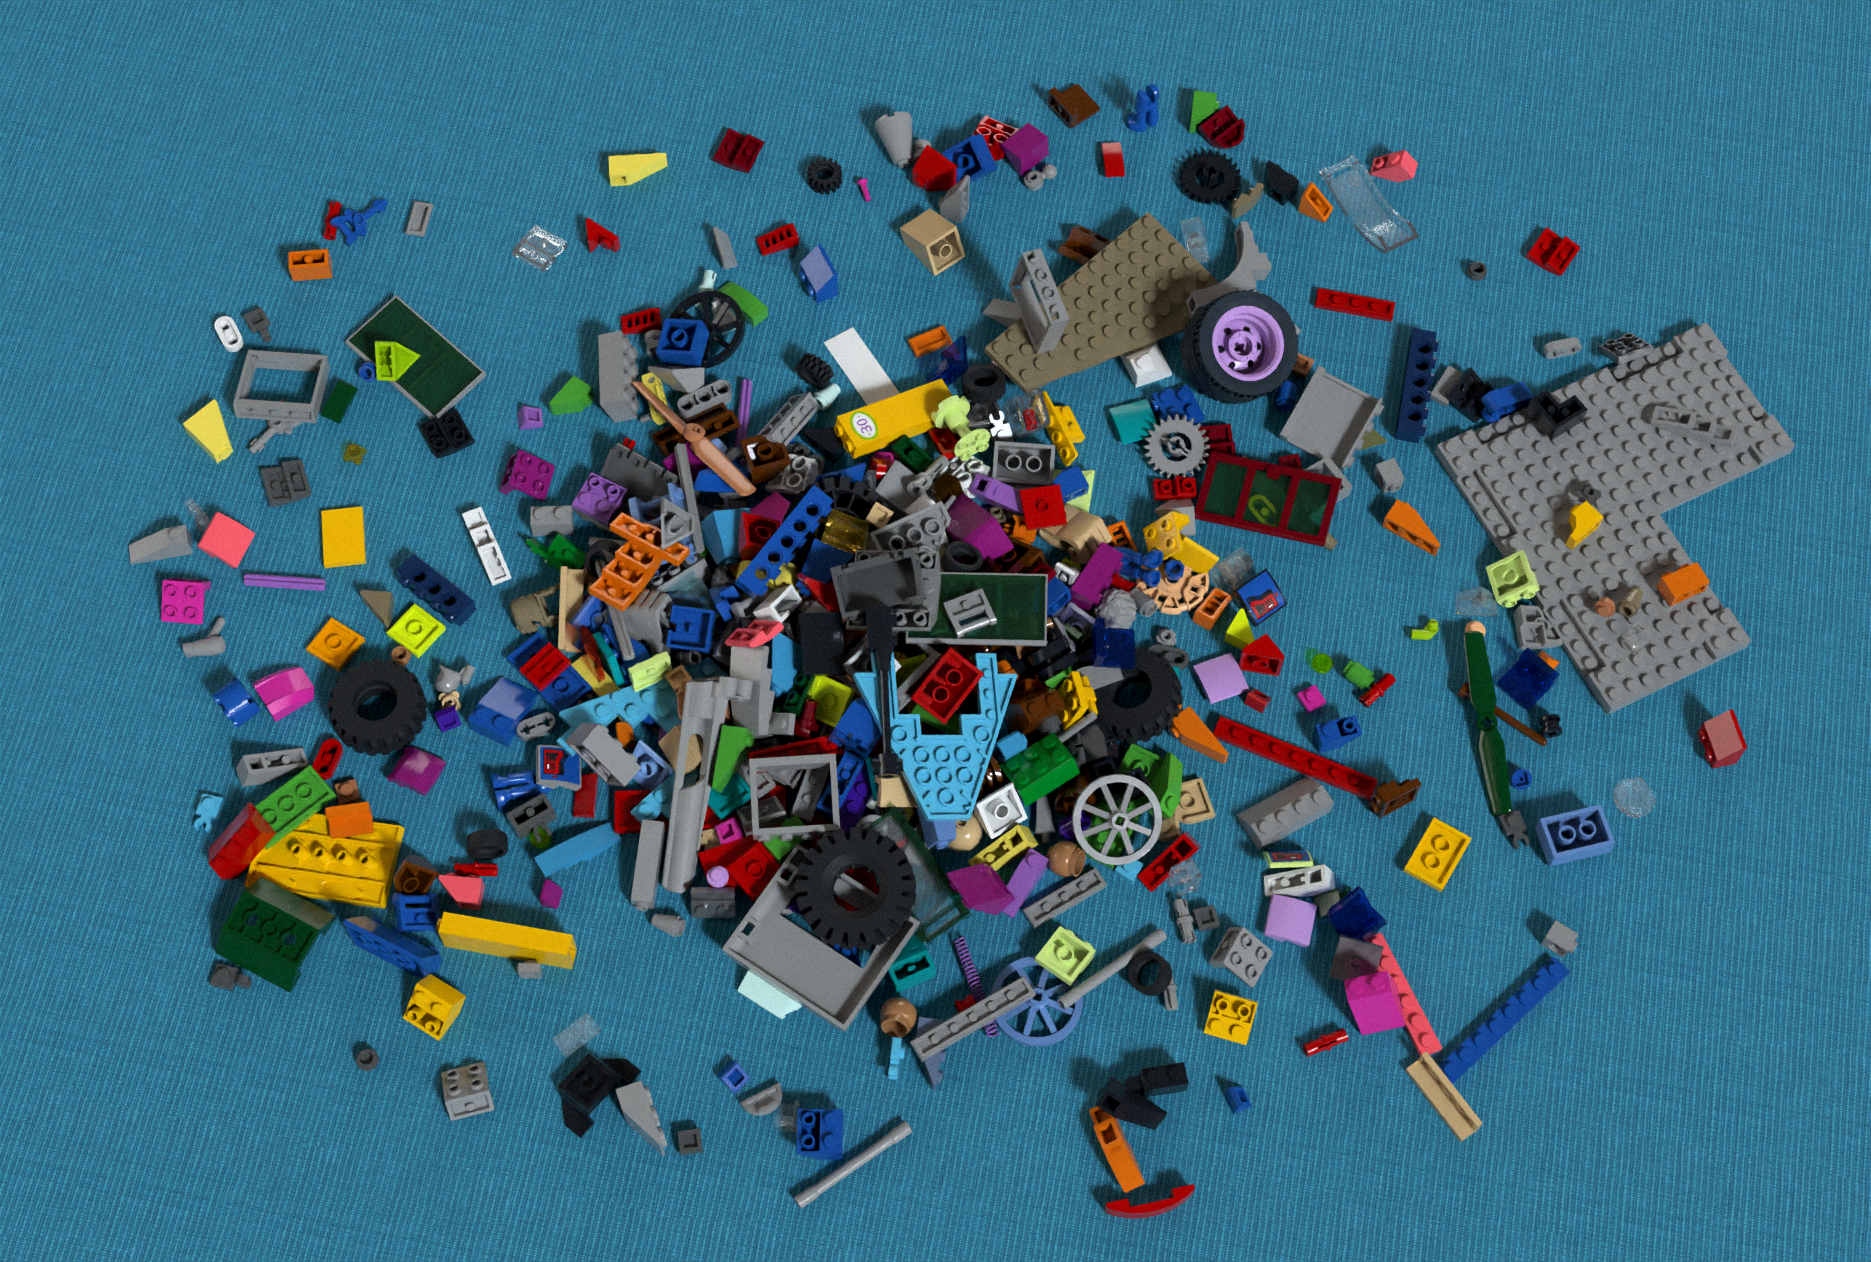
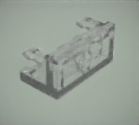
M1192 857L1170 867L1167 879L1168 886L1174 887L1177 884H1182L1184 887L1183 890H1179L1176 893L1177 896H1183L1191 891H1198L1202 875Z

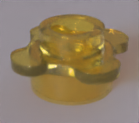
M351 444L347 447L343 459L345 462L350 461L354 462L355 465H360L363 462V456L367 454V450L357 444Z

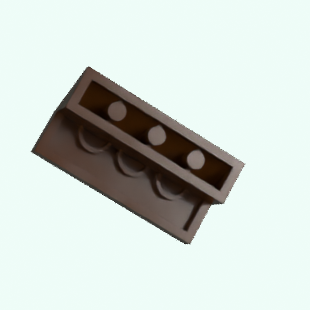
M1077 225L1072 228L1067 242L1060 245L1058 252L1085 265L1112 241L1081 225Z
M724 402L683 420L686 424L694 423L703 427L706 432L704 436L710 441L741 427L732 409L728 410ZM673 426L652 434L655 445L665 458L674 452L676 444H685L688 441Z

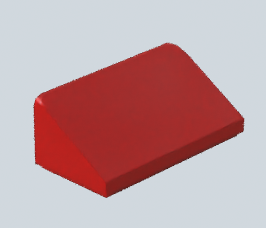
M597 773L581 775V788L575 792L573 817L595 818L599 780Z

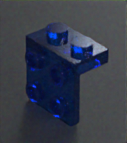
M1360 886L1348 892L1345 897L1333 904L1327 911V915L1339 937L1342 934L1366 941L1387 924L1385 919L1371 906L1364 890Z

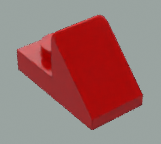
M590 218L586 219L590 253L599 244L605 249H610L616 253L620 248L619 237Z

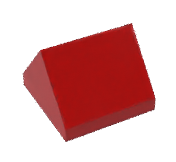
M1253 688L1248 692L1244 704L1262 714L1269 704L1271 697Z

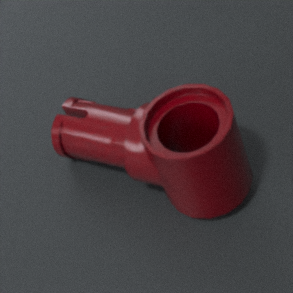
M813 698L805 699L803 714L795 721V737L803 740L819 737L821 729L816 724L817 719L815 718L818 700Z

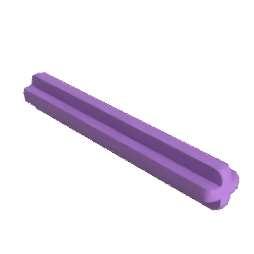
M248 573L244 576V584L246 586L324 591L326 588V581L321 578Z

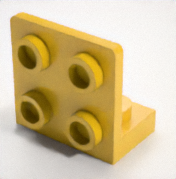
M1171 511L1143 528L1148 553L1153 549L1161 550L1163 552V560L1182 550L1183 544L1179 531L1190 523L1189 516Z

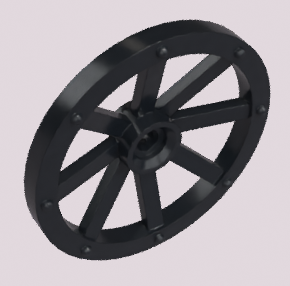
M703 291L688 297L675 308L670 316V319H680L682 316L685 319L696 320L686 311L695 304L702 302L703 323L710 332L700 366L704 367V369L717 366L731 357L741 344L745 333V317L742 309L732 297L718 291ZM708 300L724 302L711 322ZM732 307L736 315V321L718 327L728 309ZM736 328L730 343L718 337V334ZM712 342H716L725 348L719 354L710 357Z

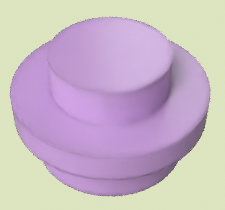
M715 866L707 873V881L712 887L720 888L728 882V872L721 866Z

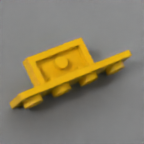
M1042 391L1033 404L1053 444L1056 445L1055 448L1064 466H1069L1078 456L1073 443H1082L1085 436L1069 406H1054L1048 393Z

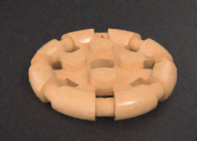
M1171 556L1167 558L1168 561L1174 559ZM1167 562L1161 563L1157 568H1153L1161 573L1160 582L1156 587L1148 589L1142 579H1135L1136 588L1156 600L1155 603L1158 605L1157 609L1161 610L1160 613L1178 615L1182 611L1187 610L1189 612L1202 603L1204 600L1203 596L1208 593L1209 589L1208 573H1197L1198 575L1192 576L1191 572L1195 571L1184 565L1183 577L1178 582H1168L1167 577L1164 575ZM1141 565L1143 569H1151ZM1191 588H1196L1197 592L1191 591ZM1159 596L1166 599L1164 603L1158 600ZM1183 598L1184 603L1179 604L1178 601H1180Z

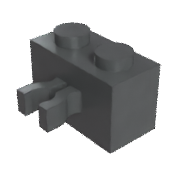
M544 793L506 814L509 824L519 840L534 832L537 842L541 841L538 829L541 828L548 836L552 835L547 824L557 819L555 810Z

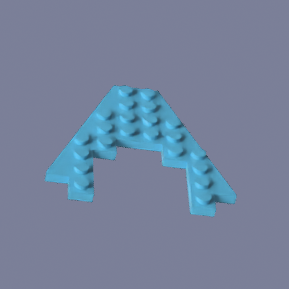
M873 652L871 654L872 673H854L853 679L882 734L880 672L877 668L876 652ZM892 652L890 669L888 671L892 753H897L898 758L903 759V772L901 773L926 821H968L971 818L1017 679V674H998L996 653H975L973 656L974 666L984 673L976 684L979 714H961L959 716L960 735H921L920 714H899L894 652Z
M709 657L696 663V665L684 666L692 679L719 676L729 677ZM663 679L637 692L633 690L632 686L563 710L559 712V717L571 728L557 740V744L573 757L576 752L565 741L581 723H600L606 727L617 716L633 729L649 716L668 733L676 725L682 724L678 717L676 693L666 679ZM663 753V754H662V757L668 762V760L666 759V757H665V755H664V753ZM700 768L684 776L683 787L691 786L697 782L700 776ZM675 773L670 774L631 810V815L641 824L642 819L654 821L661 814L670 821Z

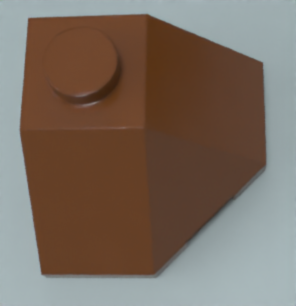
M761 435L740 440L747 470L753 485L774 480L791 463L784 444L779 442L775 444Z
M411 854L403 860L393 876L396 893H402L403 895H425L439 872L427 859ZM420 903L405 904V905L410 906V907H413V908H417Z

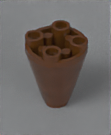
M1089 762L1081 765L1080 774L1062 784L1055 799L1056 813L1066 816L1072 815L1077 797L1089 783L1094 781ZM1094 791L1085 803L1097 808L1096 791ZM1082 809L1088 817L1093 815V813Z

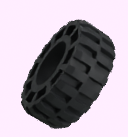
M1126 647L1122 651L1118 652L1116 650L1112 652V655L1100 663L1118 660L1124 679L1094 690L1097 699L1095 704L1099 716L1111 730L1116 741L1124 742V740L1131 744L1141 740L1147 742L1150 741L1151 737L1162 735V731L1165 728H1170L1174 723L1173 718L1178 717L1180 713L1178 705H1181L1183 701L1181 694L1182 686L1173 667L1165 657H1161L1154 650L1148 652L1145 647H1137V649ZM1137 681L1151 684L1150 696L1142 705L1131 709L1121 708L1116 705L1117 696L1126 685Z
M374 659L373 662L367 663L364 661L355 668H349L344 676L338 678L336 681L337 686L333 687L330 692L332 699L328 701V709L334 729L346 746H352L354 751L358 753H363L364 751L369 756H376V754L380 753L384 756L389 755L391 751L397 750L398 752L404 749L403 746L407 743L411 744L415 740L414 736L416 733L419 734L422 731V722L426 721L427 701L414 673L409 672L408 668L400 664L397 666L395 661L386 660V662H382L381 659ZM389 695L397 699L393 712L381 720L371 721L359 716L363 703L373 696Z

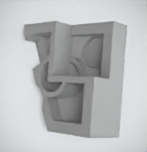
M1520 605L1513 612L1520 649H1546L1559 647L1563 644L1562 639H1557L1552 632L1553 626L1545 619L1544 613L1539 606Z

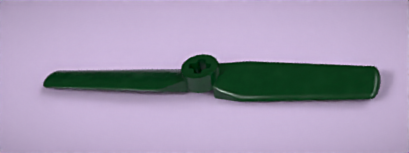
M1469 631L1464 633L1463 637L1470 699L1478 715L1476 728L1480 733L1477 748L1491 815L1500 816L1512 811L1505 745L1497 729L1498 720L1494 716L1497 699L1484 636L1479 631ZM1484 720H1488L1489 723H1493L1490 725V728H1486L1485 725H1481L1484 723Z

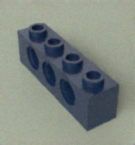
M414 554L396 570L399 577L398 582L407 589L409 587L412 589L418 599L426 600L431 609L435 612L440 611L444 614L443 617L451 624L455 623L460 627L477 610L474 600ZM424 578L422 581L416 582L417 579ZM433 590H439L435 594L431 593ZM448 602H454L452 605H446Z

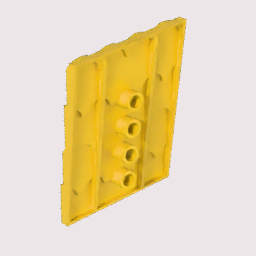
M314 814L268 850L264 847L250 863L244 886L248 888L260 877H263L299 897L385 909L405 828L399 825L373 822L374 832L371 834L331 839L329 821L326 815Z

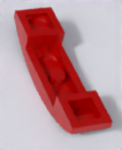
M1192 1184L1173 1188L1170 1193V1199L1130 1207L1128 1198L1105 1204V1213L1131 1219L1161 1215L1175 1209L1189 1199L1194 1193L1195 1186Z

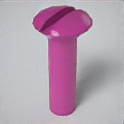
M863 178L857 181V184L861 185L865 201L868 202L871 200L866 185L868 180Z

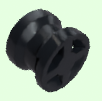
M1550 714L1539 719V723L1543 727L1541 733L1544 738L1557 737L1563 733L1562 727L1559 726V715Z

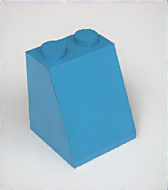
M749 508L713 511L700 523L704 544L717 565L733 566L743 561L739 555L738 547L741 512L751 514Z
M778 633L774 638L760 645L769 647L767 668L772 669L770 691H775L774 700L790 692L802 666L801 646L782 633Z

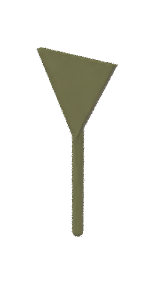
M1372 429L1370 434L1366 433L1363 440L1365 442L1361 450L1384 444L1388 441Z

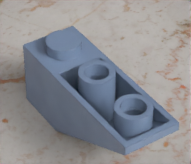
M919 1017L916 1038L945 1022V1020ZM946 1049L923 1061L931 1087L935 1091L937 1084L942 1083L943 1071L939 1070L940 1062L944 1063Z

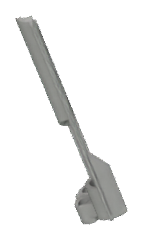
M719 676L718 678L693 679L686 683L662 886L668 892L683 893L688 890L694 881L728 700L751 702L753 681ZM693 734H699L704 741L699 781L691 786L683 787L689 737Z

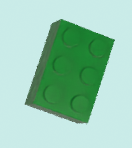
M1054 732L999 765L1007 783H1013L1020 800L1026 807L1080 774L1073 756Z

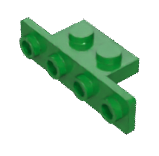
M557 534L549 548L536 538L525 541L533 553L544 557V561L548 565L556 567L560 575L561 566L583 570L585 567L586 553L562 534ZM584 582V590H587L588 584Z

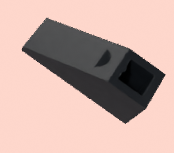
M1112 1076L1100 1090L1096 1101L1097 1107L1114 1118L1152 1130H1156L1167 1115L1166 1111Z

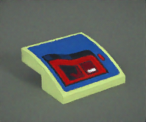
M1308 850L1263 851V859L1267 860V868L1313 866V860Z

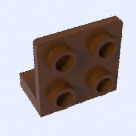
M1075 84L1063 93L1059 92L1056 87L1049 90L1048 105L1070 129L1100 111V107L1079 84Z

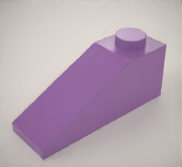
M1030 848L1007 885L1015 900L1003 909L1002 913L1012 919L1015 917L1047 870L1048 858Z

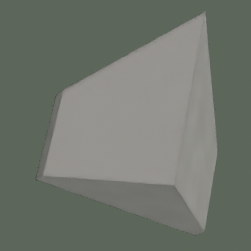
M666 498L661 499L662 550L695 532V517Z
M1190 498L1172 499L1154 510L1160 518L1171 511L1188 515L1190 523L1185 525L1179 532L1185 536L1196 535L1194 505Z

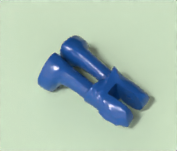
M1155 84L1148 85L1146 93L1142 89L1138 90L1135 104L1137 114L1132 113L1126 119V125L1131 131L1144 132L1147 130V124L1151 127L1157 124L1159 120V111L1157 109L1159 88Z

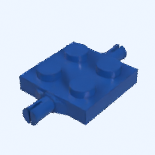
M591 594L569 622L581 635L573 644L579 650L587 641L594 643L593 634L597 632L603 633L602 624L605 623L614 628L607 603Z

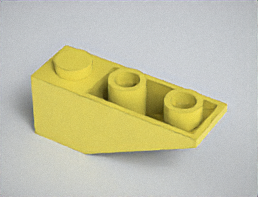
M656 152L653 154L608 156L611 186L632 185L668 166L666 153Z

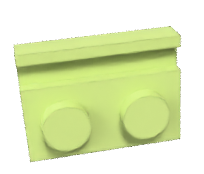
M665 651L661 654H656L652 658L628 668L631 686L635 692L665 679L664 675L672 670L668 653Z

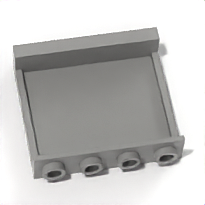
M1318 366L1281 431L1280 439L1319 460L1329 456L1340 471L1344 472L1346 467L1350 469L1355 460L1353 457L1355 451L1361 450L1365 442L1363 440L1366 433L1370 434L1375 424L1372 422L1375 416L1379 417L1384 409L1382 405L1383 398L1380 397L1378 400L1326 373L1325 368Z

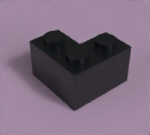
M1545 390L1530 400L1526 412L1552 441L1581 423L1588 409L1576 395L1559 404Z
M1111 757L1092 766L1094 779L1110 774H1120ZM1140 766L1124 773V775H1129L1142 781L1150 788V784ZM1114 782L1106 784L1117 808L1121 805L1128 783ZM1134 786L1129 803L1145 796V794Z

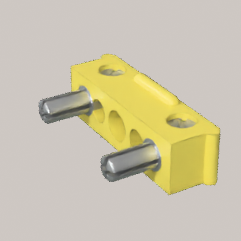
M652 372L642 375L643 383L668 406L661 379ZM648 401L651 413L641 416L640 421L645 423L653 420L657 425L668 422Z

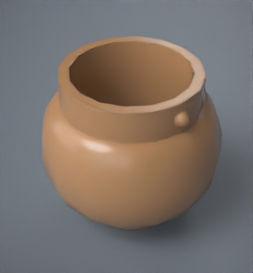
M1065 840L1051 846L1046 858L1049 859V868L1055 875L1060 877H1069L1071 875L1077 877L1084 867L1086 853L1075 843Z
M904 997L887 1000L880 1010L881 1029L891 1037L900 1038L906 1036L917 1020L915 1006Z

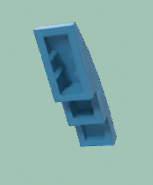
M609 822L554 846L536 856L534 860L545 878L558 870L562 868L566 870L581 860L586 862L622 839L619 834H615L614 826Z

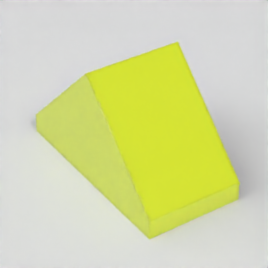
M1244 608L1238 611L1224 639L1225 642L1240 650L1255 641Z

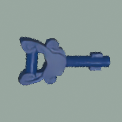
M386 199L376 200L372 203L373 206L362 214L346 209L343 215L333 218L330 221V225L336 228L339 227L346 236V245L351 246L358 235L361 237L366 235L367 230L365 227L367 223L365 220L377 212L380 214L386 209L385 207L388 205ZM345 222L352 225L354 232L349 229Z

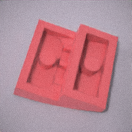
M216 512L197 547L212 558H219L231 568H237L255 533L237 521Z
M754 619L747 629L737 628L724 643L727 646L757 647L774 638L781 632L784 626L780 621Z

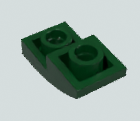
M340 380L330 395L321 416L341 424L348 406L351 407L358 388Z

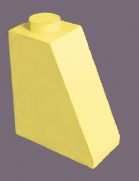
M215 399L183 423L187 434L217 463L227 459L233 452L221 410Z

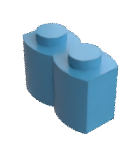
M1015 730L995 743L992 755L998 764L1001 765L1027 748V739L1022 732L1019 733V731Z

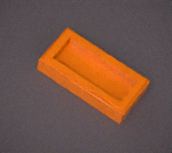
M943 325L908 339V344L915 357L919 358L951 345L952 339Z

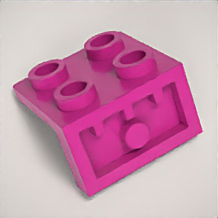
M180 578L163 580L161 621L203 624L205 591L211 589V581Z

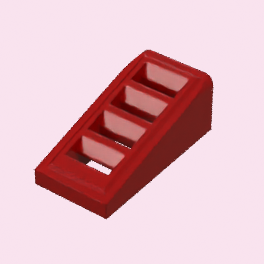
M790 223L757 238L756 241L762 256L798 246L799 236L794 224ZM768 241L770 247L766 248L764 242Z
M659 307L621 316L622 332L624 335L647 333L651 330L662 331ZM631 321L632 327L628 328L627 322ZM635 321H639V325L636 326Z

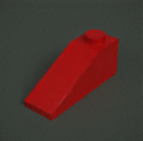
M801 573L796 575L823 608L828 612H841L834 586ZM848 617L842 618V623H844Z
M1186 831L1137 877L1153 892L1194 855L1201 846Z

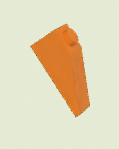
M1397 499L1386 515L1382 527L1436 556L1441 544L1417 511L1408 503Z
M1190 706L1181 711L1178 717L1173 718L1174 723L1168 728V731L1174 739L1177 738L1181 744L1222 764L1227 762L1229 753Z

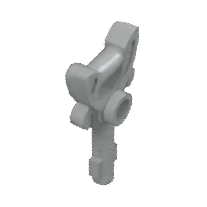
M268 420L269 429L260 438H255L250 443L248 451L253 455L257 451L260 452L265 447L264 444L275 433L289 435L293 433L294 427L303 422Z

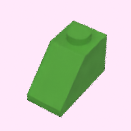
M1194 90L1189 133L1197 131L1200 125L1211 118L1215 112L1219 111L1220 101H1216L1217 93Z
M573 376L548 403L550 413L552 415L582 412L594 400L593 388L576 376Z

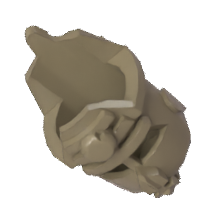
M560 583L512 600L510 610L517 630L522 634H530L538 631L537 627L541 625L542 627L558 625L559 615H550L544 597L556 593V590L560 588Z

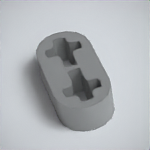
M1577 337L1552 341L1543 347L1547 359L1573 355L1582 349Z
M546 712L520 722L517 726L518 737L522 741L528 742L552 733L556 729L555 717L551 713ZM547 720L550 726L546 727L543 721ZM527 727L530 730V733L526 734L524 732V728Z

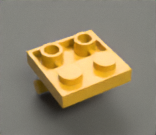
M1071 671L1057 690L1066 706L1059 715L1063 730L1068 729L1079 721L1087 709L1089 713L1093 711L1096 715L1098 714L1095 704L1097 699L1094 689L1090 686L1088 677H1080L1079 672Z
M1215 990L1204 1033L1247 1045L1258 1001Z

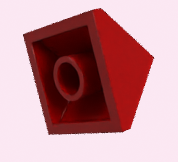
M1264 634L1242 649L1238 666L1242 671L1279 676L1284 661V654L1271 638Z

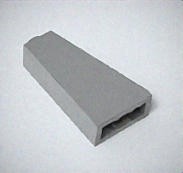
M642 819L631 894L632 907L639 911L654 910L667 840L664 822Z

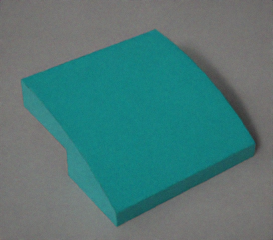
M1147 399L1109 409V416L1116 427V434L1122 445L1143 440L1145 437H1152L1148 430L1155 431L1153 423L1157 424V421Z

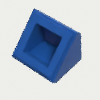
M1242 1086L1229 1087L1224 1093L1233 1114L1251 1107L1249 1098Z

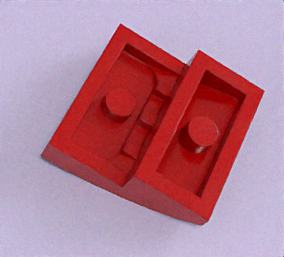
M1546 227L1525 257L1546 271L1561 276L1580 250V247L1567 236L1562 239Z

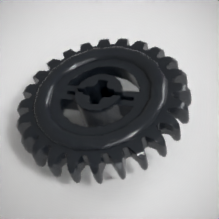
M1211 149L1207 156L1202 150L1200 157L1195 152L1193 159L1188 156V163L1183 161V167H1180L1179 185L1183 187V192H1188L1187 196L1189 198L1194 197L1195 202L1201 200V204L1207 202L1208 205H1211L1214 202L1218 205L1220 200L1225 203L1227 198L1232 199L1233 194L1238 192L1242 179L1240 175L1241 170L1237 169V163L1231 165L1232 157L1226 161V153L1220 158L1218 150L1214 156H1212ZM1201 170H1203L1201 184L1204 187H1202L1196 180V175ZM1219 173H1221L1224 181L1218 188H1214L1218 184Z

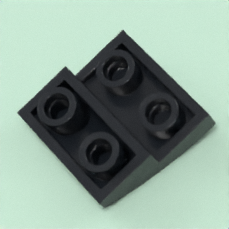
M454 409L440 419L435 416L419 426L437 459L463 450L476 442L457 409Z

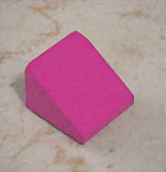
M735 818L714 826L721 845L745 837L739 821Z

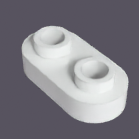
M228 316L218 318L214 327L224 348L229 352L239 351L243 347L244 341L233 319Z

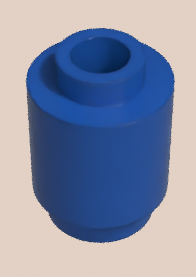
M1287 380L1276 390L1275 403L1281 411H1290L1295 405L1297 386L1292 381Z

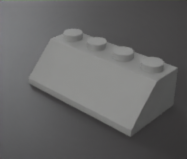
M1307 776L1241 812L1236 817L1257 849L1261 851L1331 812L1334 802L1323 785Z

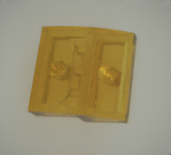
M832 509L821 542L855 555L856 550H863L865 533L869 531L870 524Z

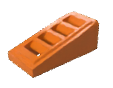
M1124 520L1106 527L1113 538L1109 542L1111 547H1121L1128 544V549L1138 552ZM1118 530L1121 531V534H1118L1116 536L1113 535L1114 532ZM1119 538H1125V540L1122 542H1116V540Z
M1214 587L1195 611L1193 622L1210 630L1233 596ZM1214 596L1222 600L1223 603L1215 599Z

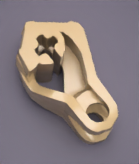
M1063 503L1067 525L1038 529V534L1052 546L1068 552L1071 557L1070 561L1077 565L1086 564L1102 542L1108 544L1113 538L1106 528L1104 521L1099 516L1080 511L1068 503Z

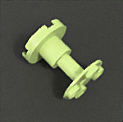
M958 395L951 396L938 405L939 409L936 413L935 411L932 412L931 419L936 427L941 429L950 428L953 433H958L961 437L954 448V454L962 461L968 460L971 455L983 452L989 447L990 433L988 430L976 429L971 431L968 427L969 420L966 415L970 410V404L964 396L962 398H959Z

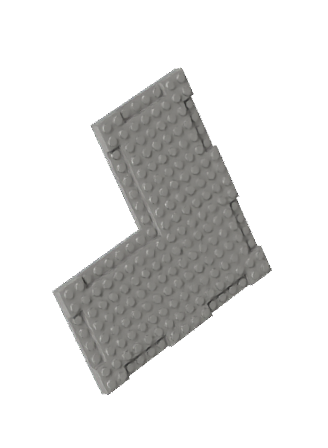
M1707 322L1673 337L1671 342L1655 348L1651 354L1620 364L1610 370L1608 368L1602 369L1550 393L1559 404L1576 395L1588 409L1581 423L1552 441L1526 412L1528 408L1526 407L1474 432L1471 429L1438 444L1435 450L1436 456L1502 556L1506 558L1520 550L1526 553L1530 568L1535 573L1540 588L1539 591L1535 592L1536 595L1531 600L1535 606L1540 607L1545 619L1553 626L1551 630L1556 638L1562 639V647L1607 715L1747 648L1751 642V639L1729 607H1723L1709 585L1704 592L1671 607L1657 588L1661 580L1660 577L1669 571L1672 573L1678 571L1684 564H1693L1660 515L1790 454L1795 447V444L1774 415L1769 416L1728 360L1726 357L1728 351ZM1655 406L1696 412L1697 417L1716 419L1719 425L1737 427L1733 448L1689 439L1651 425L1650 422ZM1585 483H1590L1593 488L1601 491V496L1596 498L1591 506L1604 518L1595 531L1571 550L1566 546L1567 540L1572 534L1571 525L1568 523L1571 515L1569 512L1576 504H1582L1580 498L1577 497V491L1582 490ZM1633 587H1638L1643 591L1637 614L1632 617L1621 615L1618 611V603ZM1601 598H1609L1615 603V613L1610 617L1600 616L1594 609L1595 603Z

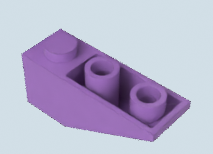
M976 474L969 489V492L981 502L1023 515L1019 495L1020 490L994 478Z

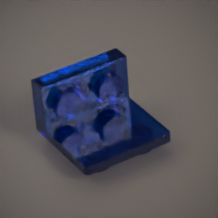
M960 336L941 353V363L926 375L927 383L942 378L948 387L968 370L965 336Z
M1096 618L1092 627V667L1134 669V629L1108 628V626H1105V618Z
M1527 647L1522 652L1518 662L1497 682V686L1528 711L1555 685L1560 674Z

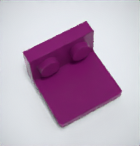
M519 449L509 458L499 492L507 495L516 489L533 498L544 501L555 466Z

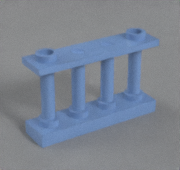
M670 482L667 484L669 490L667 495L647 503L637 497L630 498L628 502L631 517L643 524L646 523L656 527L661 526V517L651 521L648 520L647 513L649 510L661 506L662 498H666L685 510L683 503L684 493L680 487ZM690 536L680 540L679 543L690 549V555L685 560L695 563L694 554L696 551L691 543ZM663 559L661 565L668 563V561ZM658 569L653 576L659 575Z

